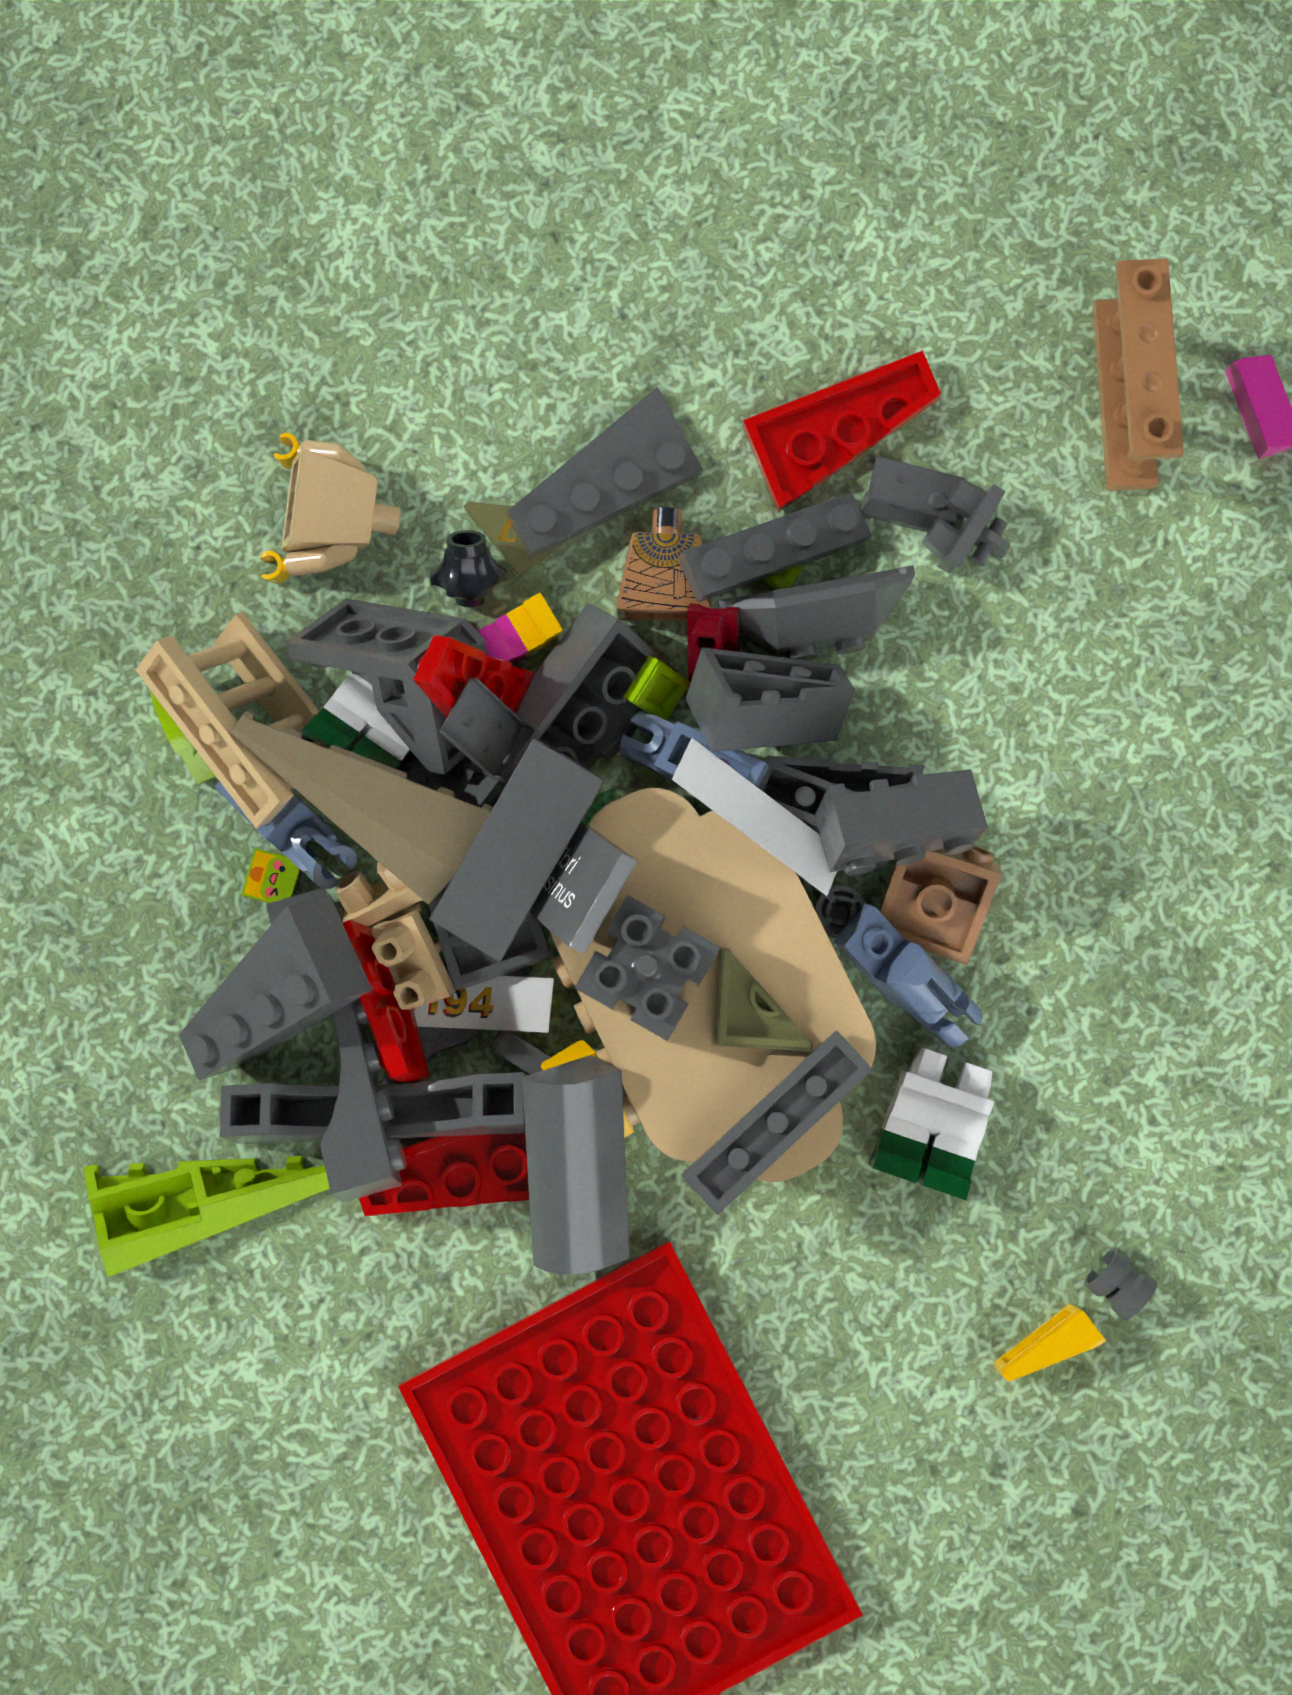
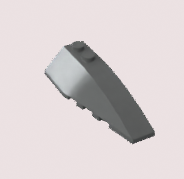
M587 603L534 674L516 715L523 722L535 727L536 731L525 727L521 728L502 762L504 766L498 776L505 779L508 783L532 739L550 745L588 769H591L601 756L609 761L620 751L619 748L623 734L631 737L638 727L630 720L635 714L643 710L623 696L648 656L656 658L678 673V671L621 620ZM474 771L460 800L480 808L484 804L494 807L507 783Z

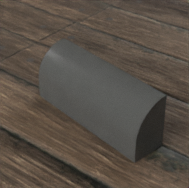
M532 739L431 915L430 920L498 962H501L605 780L550 745Z
M588 1055L522 1077L533 1265L551 1273L584 1274L595 1272L629 1259L622 1071L593 1055Z

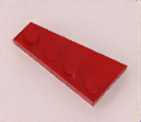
M525 1133L438 1136L403 1148L406 1168L399 1170L402 1185L359 1198L364 1216L529 1200Z

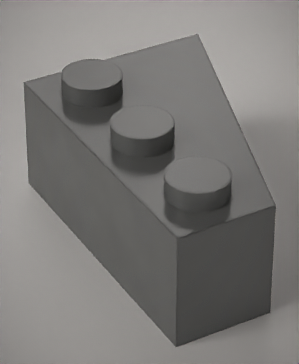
M702 647L686 701L711 751L715 752L837 741L855 688L839 664Z
M766 756L764 762L768 765L769 769L759 789L820 835L815 814L829 785L844 784L846 794L871 791L869 783L873 780L887 779L889 787L911 783L915 775H922L925 765L909 764L908 767L878 766V762L862 761L861 764L830 763V759ZM889 860L876 863V869L882 871Z
M971 769L915 775L911 783L889 787L887 779L873 780L869 783L871 791L846 794L844 784L829 785L815 814L830 873L845 870L847 876L867 873L876 868V863L895 859L896 865L914 863L926 857L925 852L944 848L945 854H957L970 850L976 846L975 841L988 828Z

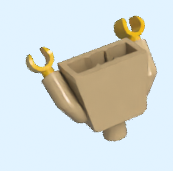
M283 433L280 435L279 441L283 445L293 446L288 454L280 455L275 453L273 455L282 467L291 469L281 551L289 553L285 558L274 551L263 552L260 556L261 560L265 562L277 560L278 563L274 573L261 575L263 579L271 583H281L289 575L301 576L322 573L352 561L357 553H360L369 545L371 531L396 535L400 523V507L375 502L377 477L367 473L365 466L343 445L305 440L300 444L293 434Z

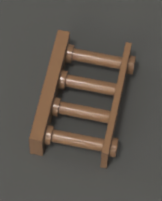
M1168 258L1117 261L1115 266L1118 299L1095 300L1093 304L1106 491L1155 489L1158 485L1156 459L1181 458L1184 455Z

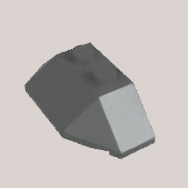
M914 565L735 598L720 599L718 601V608L739 607V633L775 657L787 656L791 659L808 661L817 657V650L836 647L837 654L854 653L866 648L865 642L872 641L904 595L915 576Z

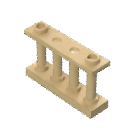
M240 612L235 614L214 642L215 646L187 655L171 635L157 640L135 671L257 829L270 823L294 794L290 789L293 787L230 733L238 722L230 711L258 700L274 721V723L267 726L280 731L291 728L302 732L311 718L319 713V710L246 615ZM229 662L245 684L216 694L200 672Z

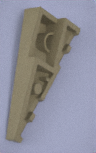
M245 711L230 733L429 905L456 874L492 811L493 806L484 804L480 808L454 798V791L440 787L436 791L407 780V773L335 745L328 749L301 739L302 733L291 728L280 731L254 721V714Z

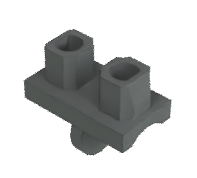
M965 480L960 481L955 486L945 505L966 518L962 526L957 530L938 518L921 542L935 556L941 559L937 565L938 568L950 574L954 567L959 568L973 545L977 546L970 559L979 566L984 565L990 554L994 557H1005L1010 545L1001 535L1008 524L1001 518L995 517L990 527H985L1004 496V490L995 484L983 490L979 486Z

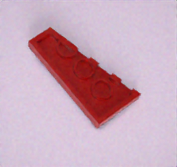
M922 350L744 419L742 427L778 513L936 403L941 396V392Z

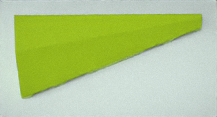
M302 1156L287 1157L286 1169L258 1170L256 1158L179 1161L177 1169L159 1174H146L144 1163H130L128 1175L101 1176L98 1165L83 1167L99 1251L107 1277L330 1189L325 1165L304 1168Z

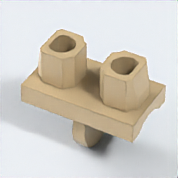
M380 862L377 864V872L383 880L370 886L361 871H353L341 877L337 883L336 893L344 907L343 922L351 919L370 926L384 921H391L416 910L419 912L423 911L422 899Z
M418 910L391 921L378 923L370 929L376 940L371 948L378 962L389 968L396 982L393 994L401 1009L410 1010L450 997L456 991L439 956V953L442 951L439 938H431Z

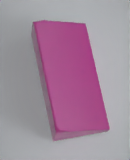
M1272 355L1241 358L1233 361L1225 370L1258 459L1292 449V407Z

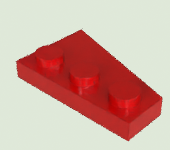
M434 635L425 655L419 661L413 681L446 718L470 677L479 679L508 708L517 714L535 673L526 669L516 668L512 666V663L490 657L483 651L453 638Z
M351 919L342 922L372 988L371 991L359 998L378 1045L379 1057L384 1070L389 1074L390 1079L405 1083H417L430 1078L414 1009L404 1010L399 1007L393 994L396 982L389 968L378 962L371 948L376 941L370 930L372 928Z

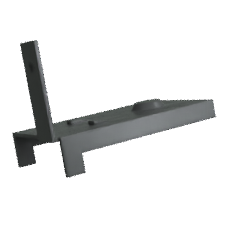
M875 456L872 461L874 462L869 489L863 496L860 510L863 512L864 518H873L927 532L933 523L940 518L955 528L958 513L945 504L955 486L960 481L965 480V478Z
M470 677L439 733L466 755L460 764L461 767L507 783L505 779L498 776L504 766L503 760L522 727L536 731V728L531 724L523 722L479 679Z

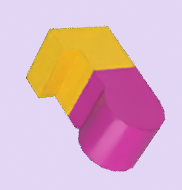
M538 593L525 600L521 606L496 619V622L481 628L478 632L485 639L488 656L514 664L557 641L563 629L542 594Z

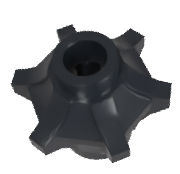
M461 530L451 533L446 539L447 548L444 551L441 563L430 573L431 585L444 588L447 596L455 598L456 604L459 606H479L484 603L485 596L493 594V587L507 581V570L492 557L489 546L486 544V536L483 533L474 530Z

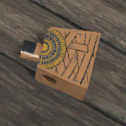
M672 507L656 508L653 510L652 533H632L617 600L618 619L687 621V609L690 603L711 608V599L697 602L677 559L683 551L702 545L701 535L681 534L682 510Z

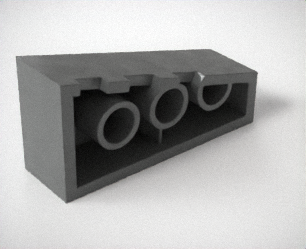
M327 896L287 905L181 1031L179 1037L199 1081L238 1069L372 990L331 897Z

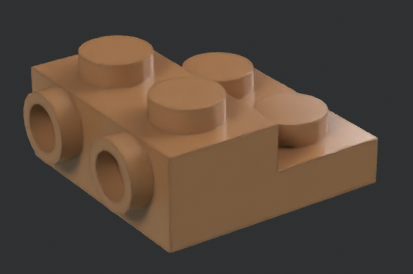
M979 846L957 854H945L943 848L925 852L926 857L914 863L896 865L894 862L889 876V883L879 908L880 913L905 940L919 944L926 952L968 965L1002 875L1000 864L993 862L995 855Z

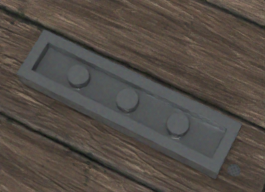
M852 492L685 550L677 559L699 603L846 550L867 541L872 534Z
M837 1030L834 1031L688 1167L681 1176L708 1206L719 1215L873 1069Z

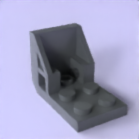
M346 598L286 641L290 660L311 663L318 668L332 667L348 670L355 675H370L377 711L428 771L445 775L466 756L439 733L447 718L413 681L419 661L425 655L434 635L453 638L488 655L485 639L465 618Z

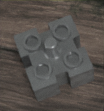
M627 895L606 931L609 937L616 940V943L608 957L598 951L594 952L574 988L611 1010L615 1009L619 1000L636 1008L630 1020L668 1042L689 1003L678 998L684 985L688 981L699 987L721 947L684 926L677 938L660 929L665 921L664 915Z

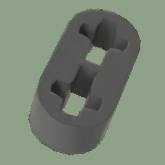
M499 1030L489 1046L493 1051L529 1074L543 1071L541 1064L552 1057L513 1031Z

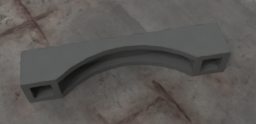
M320 888L268 903L266 906L270 924L276 920L287 905L327 897L330 894L326 889ZM331 897L337 913L343 922L344 907L341 901L334 902ZM360 998L331 1014L339 1041L341 1057L340 1084L332 1119L320 1142L331 1195L341 1202H347L401 1186L402 1181L399 1170L406 1168L405 1155L400 1140L398 1138L391 1139L387 1121L394 1119L393 1105L387 1089L380 1090L376 1072L383 1070L376 1042H368L364 1024L369 1022Z
M524 1072L473 1074L439 1081L379 1085L380 1090L387 1089L393 1105L394 1119L387 1121L391 1138L525 1133L522 1077L527 1075ZM274 1083L221 1085L220 1137L237 1144L321 1141L332 1119L339 1086Z

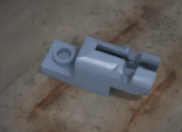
M644 711L635 714L630 721L639 726L638 729L641 732L653 737L651 742L644 744L623 734L619 748L620 754L624 758L672 780L691 738L757 788H759L769 769L765 762L740 750L712 752L702 732L679 721L673 724Z
M219 781L214 787L253 826ZM293 793L292 798L273 820L256 830L283 852L321 889H332L339 881L323 865L317 862L320 857L307 845V842L316 840L325 850L332 855H336L351 870L357 863L356 852Z
M864 904L833 941L890 1004L908 1011L926 1031L934 1034L943 1045L950 1048L961 1046L969 1039L955 1023L942 1018L947 1011L955 1017L966 1015L973 1024L980 1025L983 1014L973 1000L962 991L953 978L939 967L919 944L905 940L876 907Z

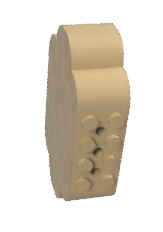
M660 788L637 790L606 805L593 817L589 826L637 861L586 952L582 954L568 947L551 932L554 944L560 954L551 960L564 987L568 989L574 985L576 986L595 951L608 957L616 940L609 937L606 931L625 898L629 895L664 915L665 921L660 929L677 938L684 926L715 945L729 949L808 1040L813 1043L812 1052L837 1030L870 1067L872 1066L876 1052L874 1029L797 873L716 812L710 811L699 817L694 807L686 799L669 790ZM720 950L699 987L688 981L684 985L678 998L689 1003L668 1042L632 1022L630 1019L636 1008L622 1000H619L615 1009L611 1010L578 991L582 1002L574 1005L586 1033L590 1034L597 1031L605 1047L596 1052L598 1058L622 1071V1085L627 1093L623 1096V1110L631 1126L641 1122L648 1138L661 1152L671 1158L685 1162H695L812 1053L807 1051L715 1046ZM840 1101L763 1172L757 1180L766 1182L789 1180L825 1161L835 1150L842 1134L843 1111Z

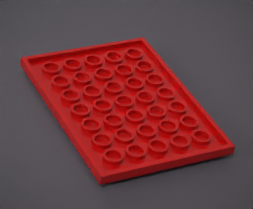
M670 1240L398 1385L551 1695H718L863 1616L848 1583Z

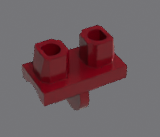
M689 604L687 609L688 681H692L702 647L739 652V607L713 609L700 604Z

